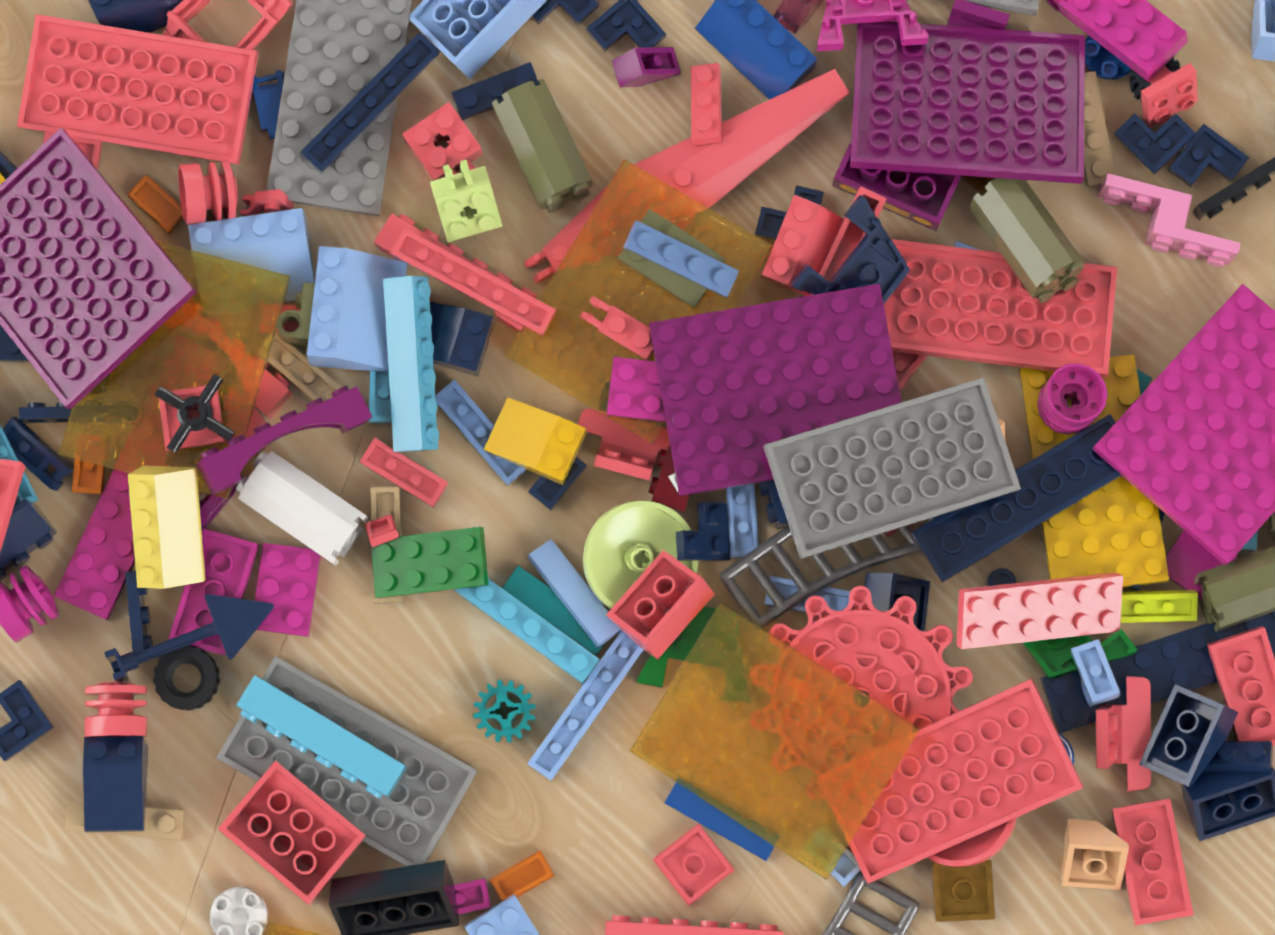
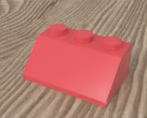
M794 195L760 278L802 296H809V293L797 290L790 284L805 264L817 273L820 272L844 219L819 204Z
M663 550L606 616L638 646L658 660L715 594L702 577Z

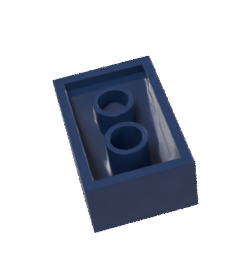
M430 302V313L432 315L431 334L434 345L433 364L478 377L495 323L493 316L465 308Z
M1175 684L1139 765L1191 788L1227 739L1238 712Z
M143 736L84 737L83 793L85 832L144 831L148 745Z

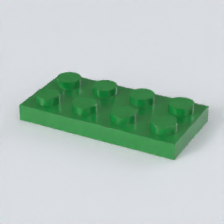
M484 527L399 536L397 539L373 548L371 546L375 598L380 599L489 586Z

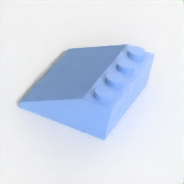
M423 0L410 13L409 20L458 69L471 79L547 0Z
M302 208L188 225L202 308L205 310L203 312L204 315L261 307V305L296 302L297 291L303 290V282L315 283L307 218Z
M319 246L307 347V358L310 366L389 372L383 279L406 276L407 263L349 248Z

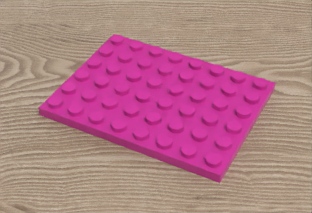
M1244 284L1233 293L1092 449L1225 566L1275 511V311Z

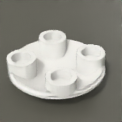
M245 887L230 888L215 898L210 910V924L215 935H262L268 924V909L262 897L255 891Z

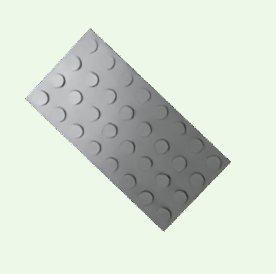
M296 0L267 190L281 189L288 196V200L296 204L379 217L397 98L322 174L300 152L405 47L412 0Z
M984 377L763 446L800 559L1021 489Z
M275 656L264 674L263 680L406 765L407 769L390 797L383 794L381 798H378L365 790L367 787L366 783L357 779L356 783L349 781L340 775L342 772L341 768L332 764L331 768L326 767L315 760L318 754L309 749L305 753L290 745L293 739L284 734L278 738L265 730L268 724L260 719L253 723L242 715L219 752L217 759L257 782L276 760L364 833L366 837L362 840L363 842L405 866L426 863L478 771Z

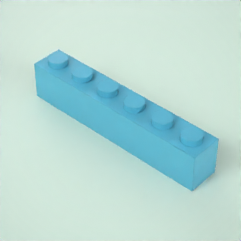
M404 276L383 279L393 452L438 450L439 431L437 429L436 417L438 406L435 399L436 375L433 367L434 345L431 334L432 315L430 313L429 301L431 290L428 284V277Z
M489 578V586L453 590L582 685L600 661L595 655Z
M254 675L236 706L243 709L240 713L243 717L253 723L260 719L268 724L265 730L278 738L284 734L293 739L290 745L303 753L309 749L318 754L315 758L316 761L328 768H331L332 764L342 769L341 776L353 783H356L357 779L367 784L365 790L378 798H381L383 794L390 797L407 769L406 765Z

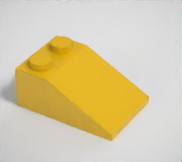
M507 397L484 447V451L563 485L587 432L586 428L560 416Z

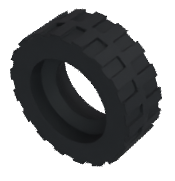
M188 645L167 653L159 658L157 667L154 668L153 683L156 686V693L159 694L163 702L173 708L190 711L204 707V704L209 703L213 695L218 691L217 687L220 684L219 668L216 666L215 660L200 648ZM182 664L196 666L201 674L199 686L191 692H181L173 684V673Z

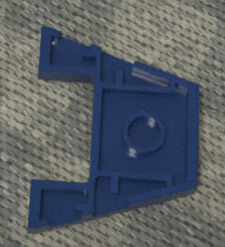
M859 195L844 214L846 218L865 232V236L831 280H826L805 264L790 285L797 290L816 295L880 284L884 304L909 273L910 268L881 225L882 223L870 208L867 199Z

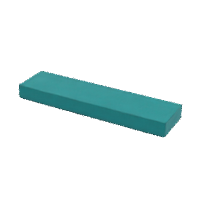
M517 566L502 589L597 656L605 643L597 648L553 590L529 572Z

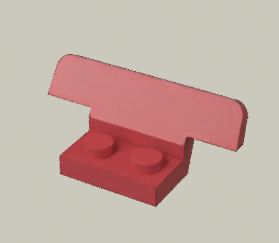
M588 408L582 411L578 421V425L586 428V432L603 436L599 451L596 454L594 466L650 481L658 452L661 449L667 450L670 444L667 428L629 418L607 416L606 412Z
M1141 676L1126 677L1127 704H1102L1096 709V768L1109 769L1113 763L1127 764V792L1147 789L1151 784V770L1139 765L1151 738V686L1149 680Z

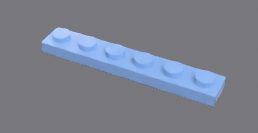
M622 630L527 763L551 781L644 651Z

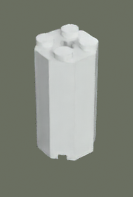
M273 451L268 455L261 452L253 464L255 469L250 477L245 476L236 488L240 492L238 499L336 566L339 563L336 557L340 555L344 558L363 531L359 527L361 521L367 523L369 518Z

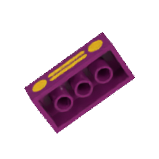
M850 141L835 174L832 186L854 196L860 186L887 198L883 209L937 232L961 175L850 168Z

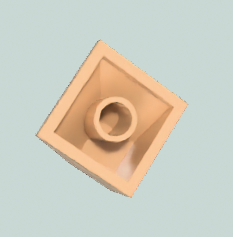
M1068 819L1063 847L1062 886L1121 890L1129 844L1098 821Z

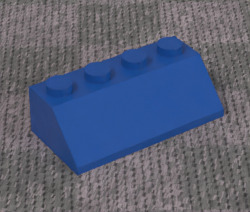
M715 0L695 27V30L769 100L795 88L816 67L817 58L756 0Z

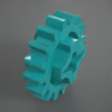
M498 680L496 688L487 684L489 692L485 694L479 691L478 695L482 698V701L474 702L473 704L476 708L480 709L478 713L473 714V718L481 719L482 721L477 725V728L480 730L486 727L485 737L489 738L492 734H495V741L498 743L501 741L502 736L506 737L508 743H512V735L515 734L519 739H522L521 730H531L527 724L528 720H536V717L530 714V710L535 709L536 704H528L532 694L523 695L524 686L521 684L515 689L513 680H510L507 686L503 685L502 680ZM507 692L517 695L522 703L514 704L508 699ZM496 694L497 701L491 708L486 709L487 702ZM504 703L508 708L518 709L508 713L507 719L496 713L491 714L502 708L501 704ZM524 714L521 723L513 729L512 722L517 715ZM496 719L499 721L502 731L493 728L487 720Z

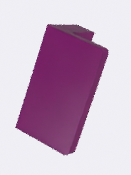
M955 0L947 26L1005 30L1010 14L969 1Z

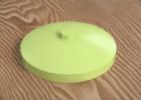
M630 501L608 510L591 528L584 546V573L592 592L604 605L612 609L663 550L677 559L676 532L691 530L689 525L674 510L651 501ZM680 561L697 573L698 561Z

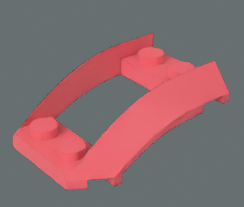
M183 0L166 14L168 20L163 35L206 42L187 23L211 0ZM247 0L263 17L235 47L254 50L293 5L291 0Z

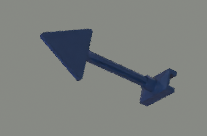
M206 594L204 597L213 618L211 624L136 653L131 651L120 656L116 648L104 652V654L111 663L114 671L112 675L116 682L129 681L128 671L139 668V664L214 635L220 636L229 660H232L274 609V604Z

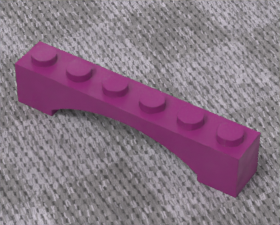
M347 386L339 388L331 393L333 396L331 399L323 402L322 398H318L306 405L307 410L297 414L296 410L288 412L280 417L282 421L273 426L269 422L255 428V434L246 439L244 435H240L227 442L229 447L220 451L217 447H214L202 453L203 459L197 463V466L212 496L238 484L242 480L240 472L246 463L261 449L281 437L312 428L340 429L341 433L344 434L367 423L372 418V415L358 387L356 386L350 390Z

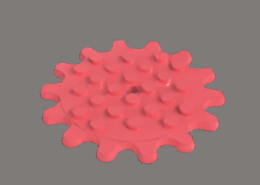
M861 585L851 590L849 604L841 611L831 609L823 597L818 595L811 596L805 602V610L808 615V623L805 628L794 630L784 623L775 624L771 628L770 639L780 649L781 655L778 662L771 665L757 664L750 672L752 681L768 689L771 695L769 705L756 710L752 714L751 723L758 730H774L778 732L782 742L780 748L772 755L771 763L773 767L779 771H786L795 765L806 767L810 773L807 792L813 799L820 800L826 797L817 778L818 775L960 711L953 704V695L959 689L966 688L972 683L973 673L968 667H951L943 661L942 652L951 643L953 632L946 625H938L929 631L917 629L913 622L917 606L914 599L909 596L898 598L894 606L887 611L876 609L872 603L870 590ZM859 690L868 692L870 702L866 705L857 704L854 700V693Z

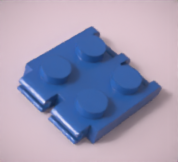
M281 70L275 71L276 74L259 78L255 75L253 92L262 132L268 131L270 140L275 139L283 78L285 76V72ZM277 80L275 83L258 86V83Z

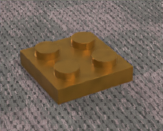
M986 860L968 867H950L936 862L932 863L935 922L995 919L992 860Z

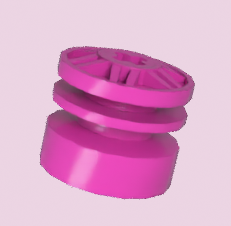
M1079 363L1067 364L1057 369L1038 396V412L1044 424L1054 432L1065 435L1077 434L1089 427L1106 404L1108 394L1104 380L1090 366ZM1067 398H1070L1072 400V407H1068L1066 405Z
M28 565L20 568L24 582L17 574H10L13 589L10 590L5 584L0 582V625L16 643L33 633V627L29 619L34 618L42 626L47 624L42 611L52 620L59 617V611L51 591L42 578L36 575Z

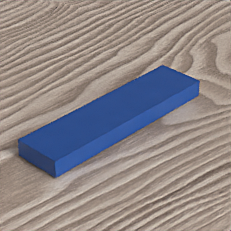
M680 778L677 779L664 802L666 805L764 861H767L780 838L779 834Z

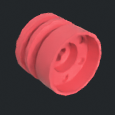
M228 160L220 162L219 174L215 162H209L207 175H203L198 163L179 165V196L183 220L186 225L204 223L207 210H211L215 221L221 220L222 208L226 219L236 218V206L238 203L237 183Z
M101 682L94 686H86L85 695L98 696V700L85 701V706L98 709V715L85 718V737H147V717L134 715V709L147 706V701L134 700V695L147 694V686H140L131 682Z

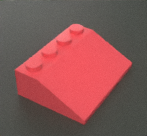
M276 760L218 828L222 834L309 906L314 903L366 837L364 833Z

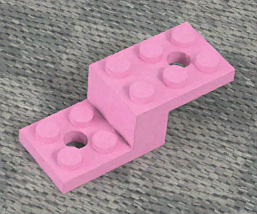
M1107 174L1099 187L1097 197L1103 198V202L1115 206H1119L1120 203L1131 206L1132 210L1141 213H1147L1148 210L1152 211L1144 244L1151 245V249L1154 251L1166 253L1168 250L1178 252L1180 257L1189 260H1195L1198 257L1207 260V264L1215 267H1223L1224 264L1228 265L1239 253L1241 244L1239 242L1184 228L1192 199L1190 194L1112 174Z

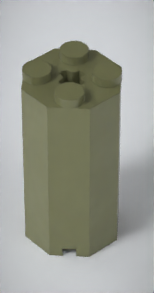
M540 79L537 86H535L533 81H528L502 94L504 101L499 104L496 99L492 102V106L540 209L547 208L548 213H553L563 208V203L571 199L579 201L589 196L588 189L593 186V183L545 80Z
M996 178L990 181L985 186L987 192L983 196L978 192L973 197L969 209L1031 297L1037 298L1040 303H1044L1061 289L1067 291L1073 288L1079 281L1077 276L1083 270L1085 262L1026 180Z
M1275 546L1231 561L1226 566L1223 564L1203 571L1195 576V585L1201 584L1203 591V601L1199 598L1198 601L1208 623H1216L1213 628L1215 632L1275 612Z

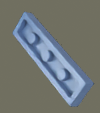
M639 221L634 222L623 248L723 297H728L739 273L738 270Z
M453 380L435 395L438 406L507 486L527 470L484 451L494 425L456 380Z

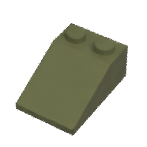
M648 209L641 223L722 263L726 261L724 257L652 210ZM625 248L618 257L623 265L693 308L697 307L707 291L706 288Z

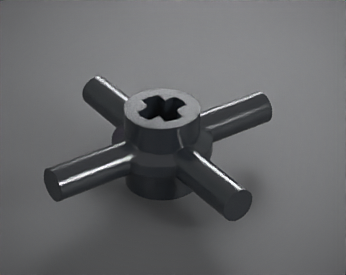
M213 374L200 396H191L184 400L163 386L157 389L155 396L177 409V417L181 424L166 447L167 449L177 454L191 431H201L205 428H208L229 442L232 440L235 431L213 418V409L209 403L224 379ZM193 408L195 410L198 408V411L201 413L198 419L195 417L192 419V416L189 414Z

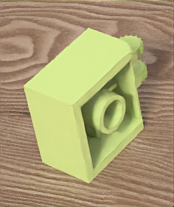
M467 160L460 161L462 173L453 175L452 169L448 164L443 166L444 178L430 181L447 242L503 227L485 166L469 170Z

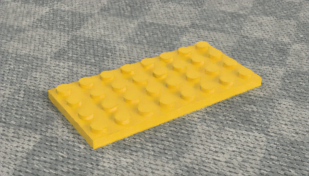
M1134 354L1109 358L1107 378H1102L1106 384L1108 394L1106 404L1090 425L1109 414L1117 422L1140 397ZM1020 368L1019 375L1033 460L1075 434L1065 435L1054 432L1044 424L1039 416L1037 407L1039 392L1054 372ZM1067 398L1066 405L1068 407H1072V400L1070 398ZM1123 476L1042 523L1050 579L1118 572L1123 575V587L1169 581L1158 507Z

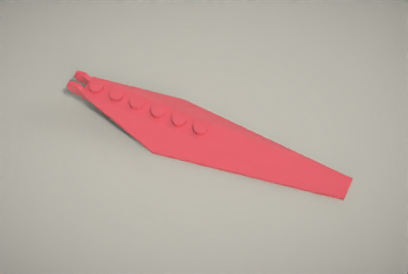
M833 69L722 122V142L694 146L690 137L625 168L547 243L541 252L527 259L524 262L527 269L533 268L543 260H549L552 266L538 272L534 276L533 280L537 284L556 273L558 275L565 271L617 257L624 249L623 246L634 222H641L648 209L684 230L842 101L850 92L836 70Z

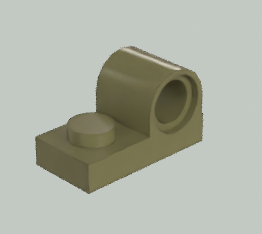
M303 282V290L297 291L296 308H299L300 311L286 310L278 316L276 322L278 335L285 343L308 346L315 283ZM288 322H295L299 325L294 332H287L283 327Z

